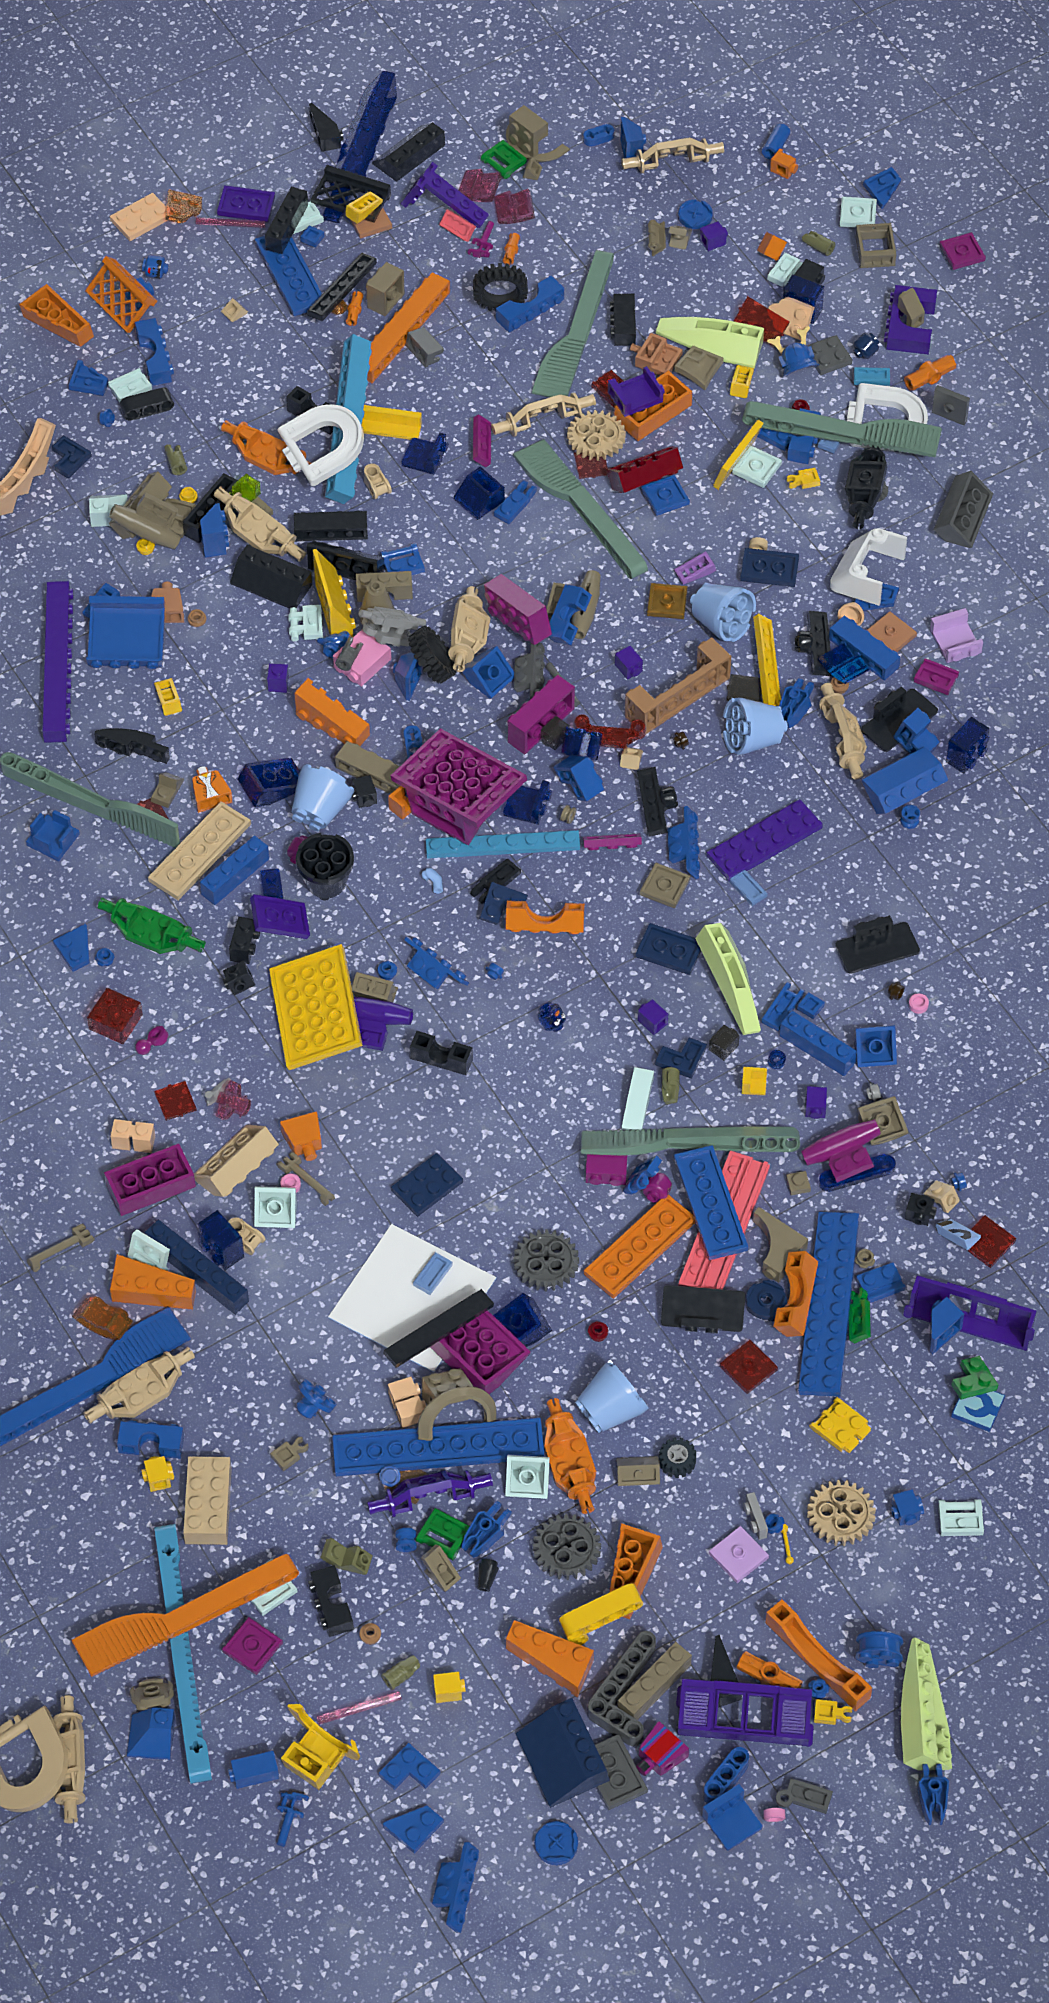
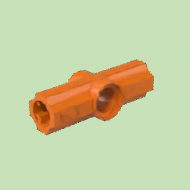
M946 355L934 362H924L919 370L904 377L906 387L909 391H913L927 383L931 385L937 383L942 375L956 369L955 360L952 355Z
M747 1651L742 1654L737 1665L738 1670L759 1680L762 1685L801 1688L803 1683L802 1680L779 1669L776 1663L766 1662ZM770 1672L775 1676L767 1677L765 1673Z

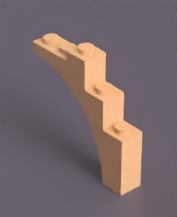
M37 418L33 432L20 458L5 478L0 481V516L13 513L17 496L28 494L33 477L45 473L49 460L47 452L55 430V424L42 418Z

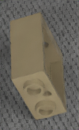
M891 223L856 225L855 238L860 268L895 266L896 249ZM886 238L887 250L864 251L862 240Z

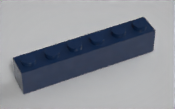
M159 1219L144 1232L145 1235L170 1249L168 1262L188 1278L195 1280V1284L236 1315L249 1302L248 1289Z

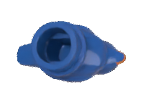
M343 631L339 634H331L325 638H318L317 642L324 645V654L327 657L333 658V655L345 645L350 634L347 631Z

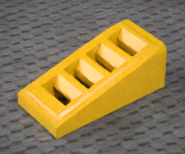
M369 191L346 206V217L358 224L383 202V199Z
M741 365L736 366L731 383V396L747 398L754 368Z
M172 678L155 682L154 686L164 715L167 716L181 712V702Z

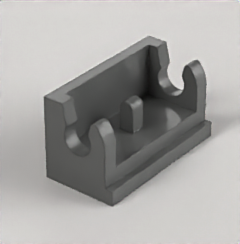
M425 327L408 332L405 346L425 368L440 360L439 357L435 356L443 353L444 348Z

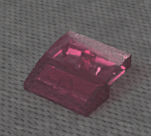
M482 169L466 170L458 191L471 201L492 202L502 177L499 172L484 174Z

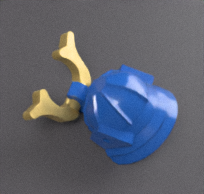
M809 326L803 330H797L801 337V343H792L783 348L780 344V336L767 340L769 344H773L782 354V356H779L782 369H784L783 378L803 368L820 366L814 359L812 347L806 346V334L810 330Z

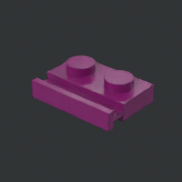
M925 658L914 677V682L949 695L959 676V671Z

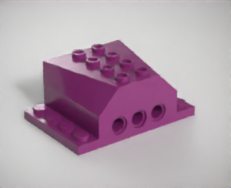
M441 728L390 775L391 781L406 788L411 813L414 816L468 846L483 822L527 781L526 774Z

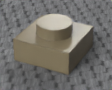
M806 1171L786 1175L791 1196L811 1191Z

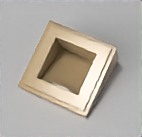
M233 298L221 310L231 322L238 320L248 313Z
M625 747L621 755L620 767L638 770L643 750Z

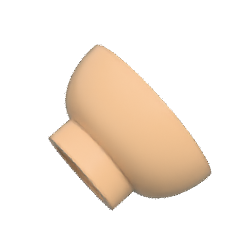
M846 603L838 611L839 620L845 615L849 619L854 620L859 626L864 621V611L857 603Z

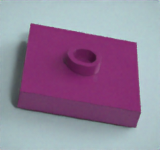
M972 232L940 241L939 246L953 270L980 263L986 259Z
M248 1617L223 1647L222 1652L257 1675L283 1644V1640Z

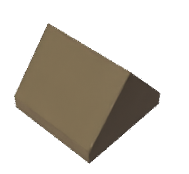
M532 156L529 157L523 178L538 180L542 166Z

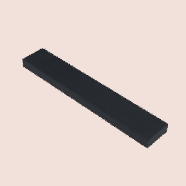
M361 253L307 310V316L323 321L377 264V258Z
M480 1289L384 1349L383 1354L397 1368L494 1307V1302Z

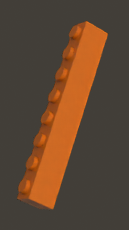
M432 272L428 278L426 277L423 280L422 285L414 290L412 296L404 302L402 308L395 312L391 321L384 325L383 330L374 337L371 343L372 353L369 357L368 382L373 383L406 345L408 332L419 329L450 293L449 280Z

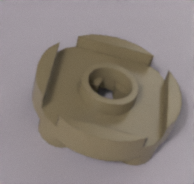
M160 1678L139 1682V1687L135 1690L134 1686L130 1689L131 1702L136 1705L138 1710H146L154 1706L166 1707L171 1704L170 1699L174 1696L173 1684L168 1681V1684L163 1683V1679Z

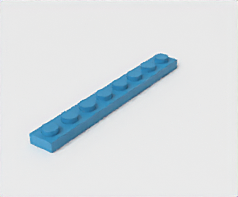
M579 830L474 836L469 846L454 837L426 839L427 859L580 850Z

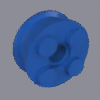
M871 1631L861 1633L856 1637L859 1651L856 1652L855 1658L865 1663L866 1667L878 1668L879 1665L898 1667L899 1663L902 1662L903 1655L900 1653V1646L903 1645L904 1640L901 1636L890 1632Z

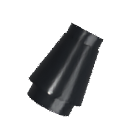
M486 1558L481 1559V1563L478 1564V1590L490 1591L499 1570L497 1561Z

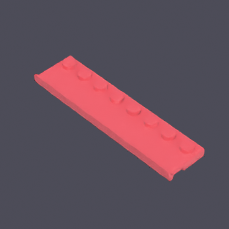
M730 1151L722 1173L743 1233L745 1234L770 1165L766 1161L764 1163L753 1160V1157ZM698 1231L678 1286L724 1289L737 1254L709 1260Z

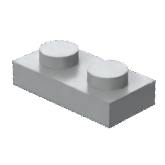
M754 1492L746 1494V1502L743 1503L746 1515L751 1517L750 1526L752 1532L757 1533L759 1540L767 1538L768 1527Z

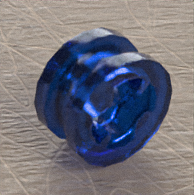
M780 1050L772 1051L768 1056V1065L772 1069L784 1067L786 1061L785 1053ZM777 1057L780 1058V1061H777V1062H774V1061H773V1060L776 1059Z

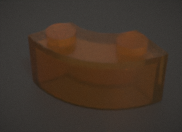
M96 1296L85 1298L72 1315L76 1321L90 1331L112 1340H120L133 1322L124 1309L109 1306Z

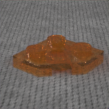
M168 190L165 220L184 223L188 218L196 217L200 214L202 209L201 196Z

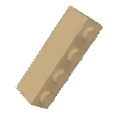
M246 1125L194 1173L195 1181L212 1195L226 1197L233 1191L232 1188L247 1178L246 1175L250 1171L260 1166V1162L264 1158L272 1155L274 1149L279 1144L266 1126Z

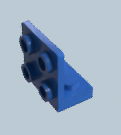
M740 1784L703 1806L702 1817L727 1851L763 1828V1825L744 1801V1789Z

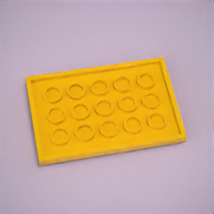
M342 944L269 968L288 1070L363 1046L345 949Z

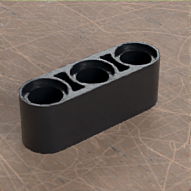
M162 387L125 397L120 401L119 405L125 419L132 421L169 411L174 407V402L169 389Z

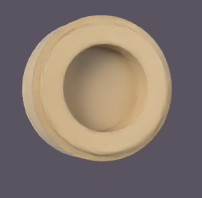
M760 537L752 538L749 548L767 550L768 541Z

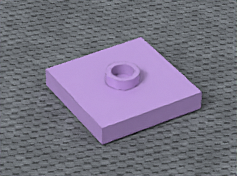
M741 1526L709 1551V1555L736 1583H739L769 1559V1555Z

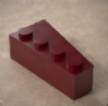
M670 446L608 468L606 471L612 490L626 493L649 482L660 480L663 476L677 474L678 470L683 468L678 447Z

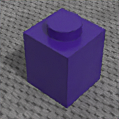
M717 221L700 228L699 240L709 252L726 245L728 232Z
M631 645L615 653V666L627 680L643 672V660Z
M269 663L267 677L268 692L287 693L289 681L288 664Z
M653 999L639 1007L638 1022L653 1035L668 1025L669 1014Z
M807 1086L805 1117L813 1119L825 1118L827 1087Z

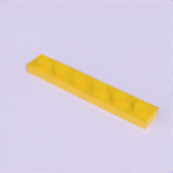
M757 614L753 619L763 703L779 706L781 695L772 620Z

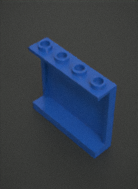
M89 596L88 657H86L88 665H91L93 668H101L102 666L120 668L121 666H128L129 668L137 669L139 666H146L149 669H157L158 667H163L164 597Z

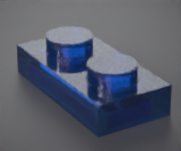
M279 868L261 870L263 896L284 899Z

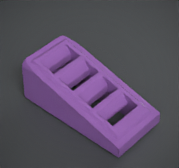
M706 551L674 569L683 585L717 571ZM691 568H692L693 571H694V573H692V574H691L690 571H689V569H691ZM685 571L688 576H687V577H684V575L682 574V572Z

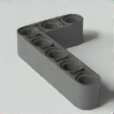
M643 1631L638 1634L588 1703L589 1719L613 1736L619 1734L622 1741L629 1746H638L642 1743L643 1725L640 1721L616 1707V1705L655 1652L656 1637L650 1631ZM649 1642L651 1645L643 1646L641 1643ZM632 1658H636L639 1661L636 1663H632L629 1660ZM618 1675H625V1676H627V1678H626V1679H619L617 1676H618ZM612 1691L615 1694L612 1696H608L605 1694V1692ZM598 1707L601 1708L603 1711L597 1713L594 1712L593 1709ZM613 1719H618L621 1722L619 1724H613L610 1721ZM637 1731L639 1734L636 1736H632L629 1734V1732Z

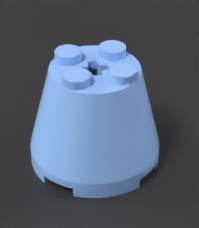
M704 583L690 599L694 617L723 641L735 642L739 640L749 629L750 624L748 622L752 612L756 610L754 594L742 587Z
M732 698L725 706L723 717L726 718V731H723V737L726 747L731 753L744 755L780 744L783 733L787 731V722L783 719L780 706H773L745 698Z
M310 764L303 765L298 776L292 806V819L299 823L303 822L309 825L310 829L318 832L320 829L326 828L348 803L354 793V788L348 787L345 784V778L327 768L320 766L318 769L311 768Z
M611 1360L601 1367L575 1402L598 1433L635 1418L649 1409L631 1383Z

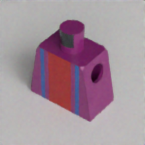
M659 1721L640 1746L639 1757L642 1761L636 1767L643 1776H646L652 1769L658 1775H664L689 1757V1747Z

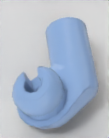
M426 868L422 872V878L426 881L430 879L433 882L434 893H442V877L434 869Z

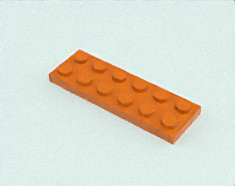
M668 1195L667 1198L657 1202L584 1270V1275L614 1299L696 1223L694 1215Z

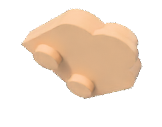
M785 297L779 303H773L769 306L768 315L774 320L773 325L777 331L801 340L797 330H803L810 325L815 307L791 297Z

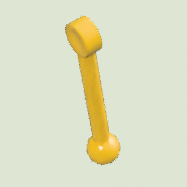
M784 1524L781 1533H783L787 1555L785 1561L787 1564H792L794 1559L791 1557L789 1548L788 1526Z

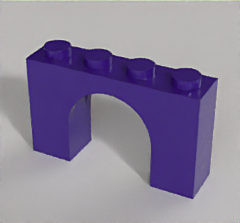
M895 285V291L891 292L890 302L893 305H889L888 316H891V318H887L886 329H889V332L885 331L884 342H887L886 350L929 355L932 330L905 325L900 320L905 314L898 309V298L902 292L913 288L924 308L925 314L934 315L937 290Z

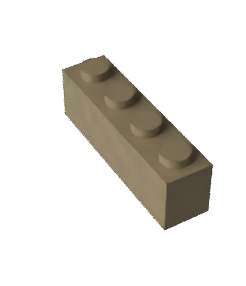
M159 471L148 474L123 506L137 510V504L145 492L164 500L168 497V492L172 486ZM114 520L109 522V525L122 539L136 536V534L126 530Z
M347 741L335 756L337 769L356 778L371 775L373 784L378 789L391 794L400 786L391 781L390 776L400 766L394 764L389 759L378 756L372 751L369 752L361 748L358 744Z
M675 1642L618 1700V1708L638 1720L691 1666L692 1655Z

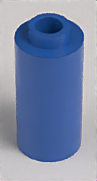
M775 125L762 149V154L767 159L771 160L780 148L782 149L791 133L787 125Z

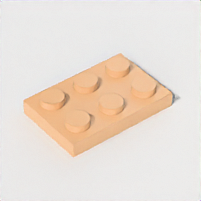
M151 193L111 215L110 221L129 241H132L172 219L173 214L154 193Z

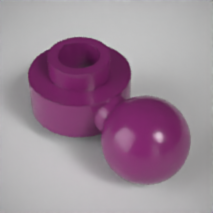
M163 1026L153 1028L149 1032L147 1040L142 1039L136 1043V1052L140 1055L148 1054L152 1045L160 1046L166 1043L169 1033Z

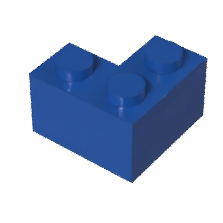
M919 708L901 723L894 735V738L910 754L922 747H926L932 753L940 743L937 737L927 730L931 720Z
M571 755L553 767L561 783L570 784L579 801H588L605 790L601 777L594 770L593 761L588 757Z

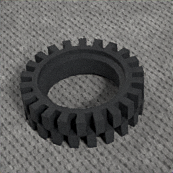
M498 263V267L490 264V269L485 266L483 267L484 271L480 269L478 274H475L473 279L474 300H477V304H481V307L484 309L488 307V310L492 311L495 308L496 312L497 307L509 300L516 303H524L525 299H527L528 282L526 274L522 273V269H517L515 265L510 268V264L507 263L505 267H502V263ZM501 280L509 281L516 286L514 291L502 295L492 294L484 289L487 284Z
M425 625L409 635V646L411 647V652L415 654L414 658L418 659L419 666L422 665L423 671L427 672L428 677H432L434 682L442 684L457 673V670L453 669L454 662L448 656V646L444 645L445 642L440 640V636L436 635L433 629L431 630L429 626Z

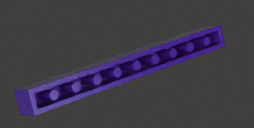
M69 581L47 582L43 700L44 743L67 742V735L71 734V726L68 723V719H71V708H68V704H71V693H68V689H72V680L69 678V674H72V663H69V659H72V648H69V644H73V634L70 633V629H73V618H70V614L74 613L73 603H70V600H74L73 588L70 589Z

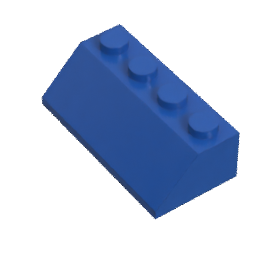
M922 747L861 779L876 814H886L948 781V778L938 759L926 747Z

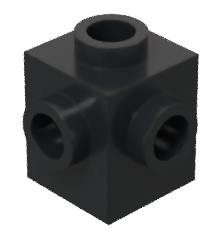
M241 961L223 970L225 976L223 979L224 985L227 990L231 989L234 995L255 986L252 973L245 961Z
M911 1193L905 1212V1220L912 1221L917 1225L928 1226L930 1219L934 1220L936 1215L935 1199L927 1195Z

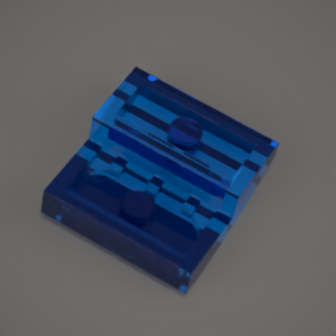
M845 644L834 648L818 658L830 674L845 684L869 671L860 655L853 657Z

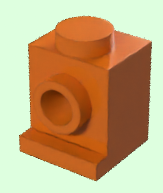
M780 148L771 159L770 171L789 179L792 174L797 172L799 165L796 164V158L783 153V149Z

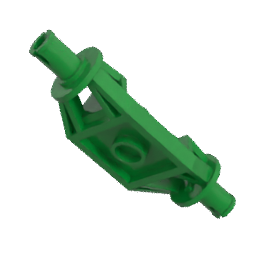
M102 897L98 903L99 910L111 914V922L116 924L126 940L158 954L172 951L182 952L186 947L201 953L205 947L206 942L204 940L191 936L192 928L190 926H184L179 921L145 906L129 903L124 898L114 903ZM122 917L127 918L126 923L121 920ZM172 937L178 939L177 942H169Z

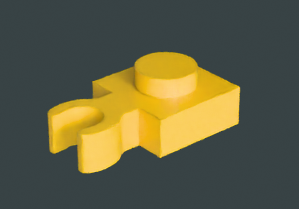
M816 467L799 470L798 475L787 476V482H790V489L796 488L799 485L802 486V489L820 486V478Z
M816 1699L814 1723L836 1725V1719L850 1723L852 1717H846L844 1713H852V1707L844 1706L837 1708V1701Z

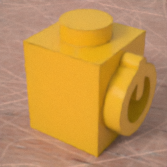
M154 1456L145 1460V1469H141L144 1482L148 1481L150 1491L170 1488V1480H174L171 1462L165 1461L164 1456Z

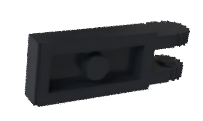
M507 858L483 877L472 888L470 894L476 897L485 888L487 891L478 900L481 904H484L491 882L506 886L521 874V869Z

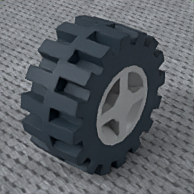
M676 1437L672 1441L668 1439L666 1444L663 1443L659 1451L660 1468H663V1472L665 1474L668 1472L670 1477L675 1475V1478H679V1475H682L683 1478L686 1477V1473H692V1469L694 1470L696 1464L694 1445H690L688 1440L683 1441V1438L677 1440Z

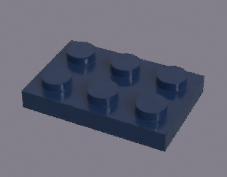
M745 548L740 581L795 587L799 554Z
M649 923L636 951V958L691 975L701 949L694 937Z
M435 1153L391 1186V1191L418 1217L461 1185L463 1178L438 1153Z

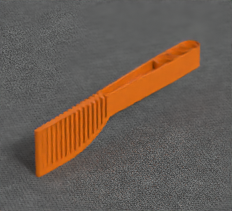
M284 1554L167 1614L138 1613L122 1616L101 1624L72 1639V1643L91 1677L131 1657H135L137 1654H141L143 1651H147V1649H151L153 1646H158L159 1643L162 1644L163 1641H168L169 1638L172 1639L292 1581L299 1575V1571L289 1554Z

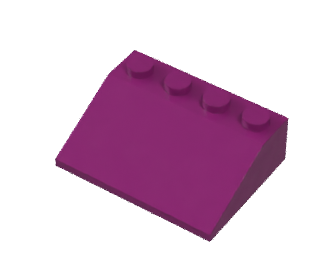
M489 1311L481 1314L430 1347L452 1369L461 1368L473 1387L480 1388L488 1394L497 1389L530 1354V1351Z

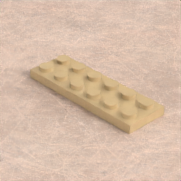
M220 802L150 874L148 881L179 901L251 825V820L225 803Z

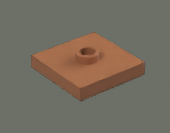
M383 208L375 223L364 219L356 224L350 219L360 239L392 229V223Z
M891 611L867 629L873 637L881 640L888 648L896 652L917 636L915 630Z

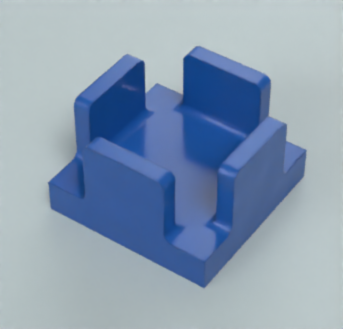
M56 810L52 812V816L47 814L45 818L43 814L39 813L30 825L31 836L27 839L26 845L59 862L80 835V832L71 826L68 816Z

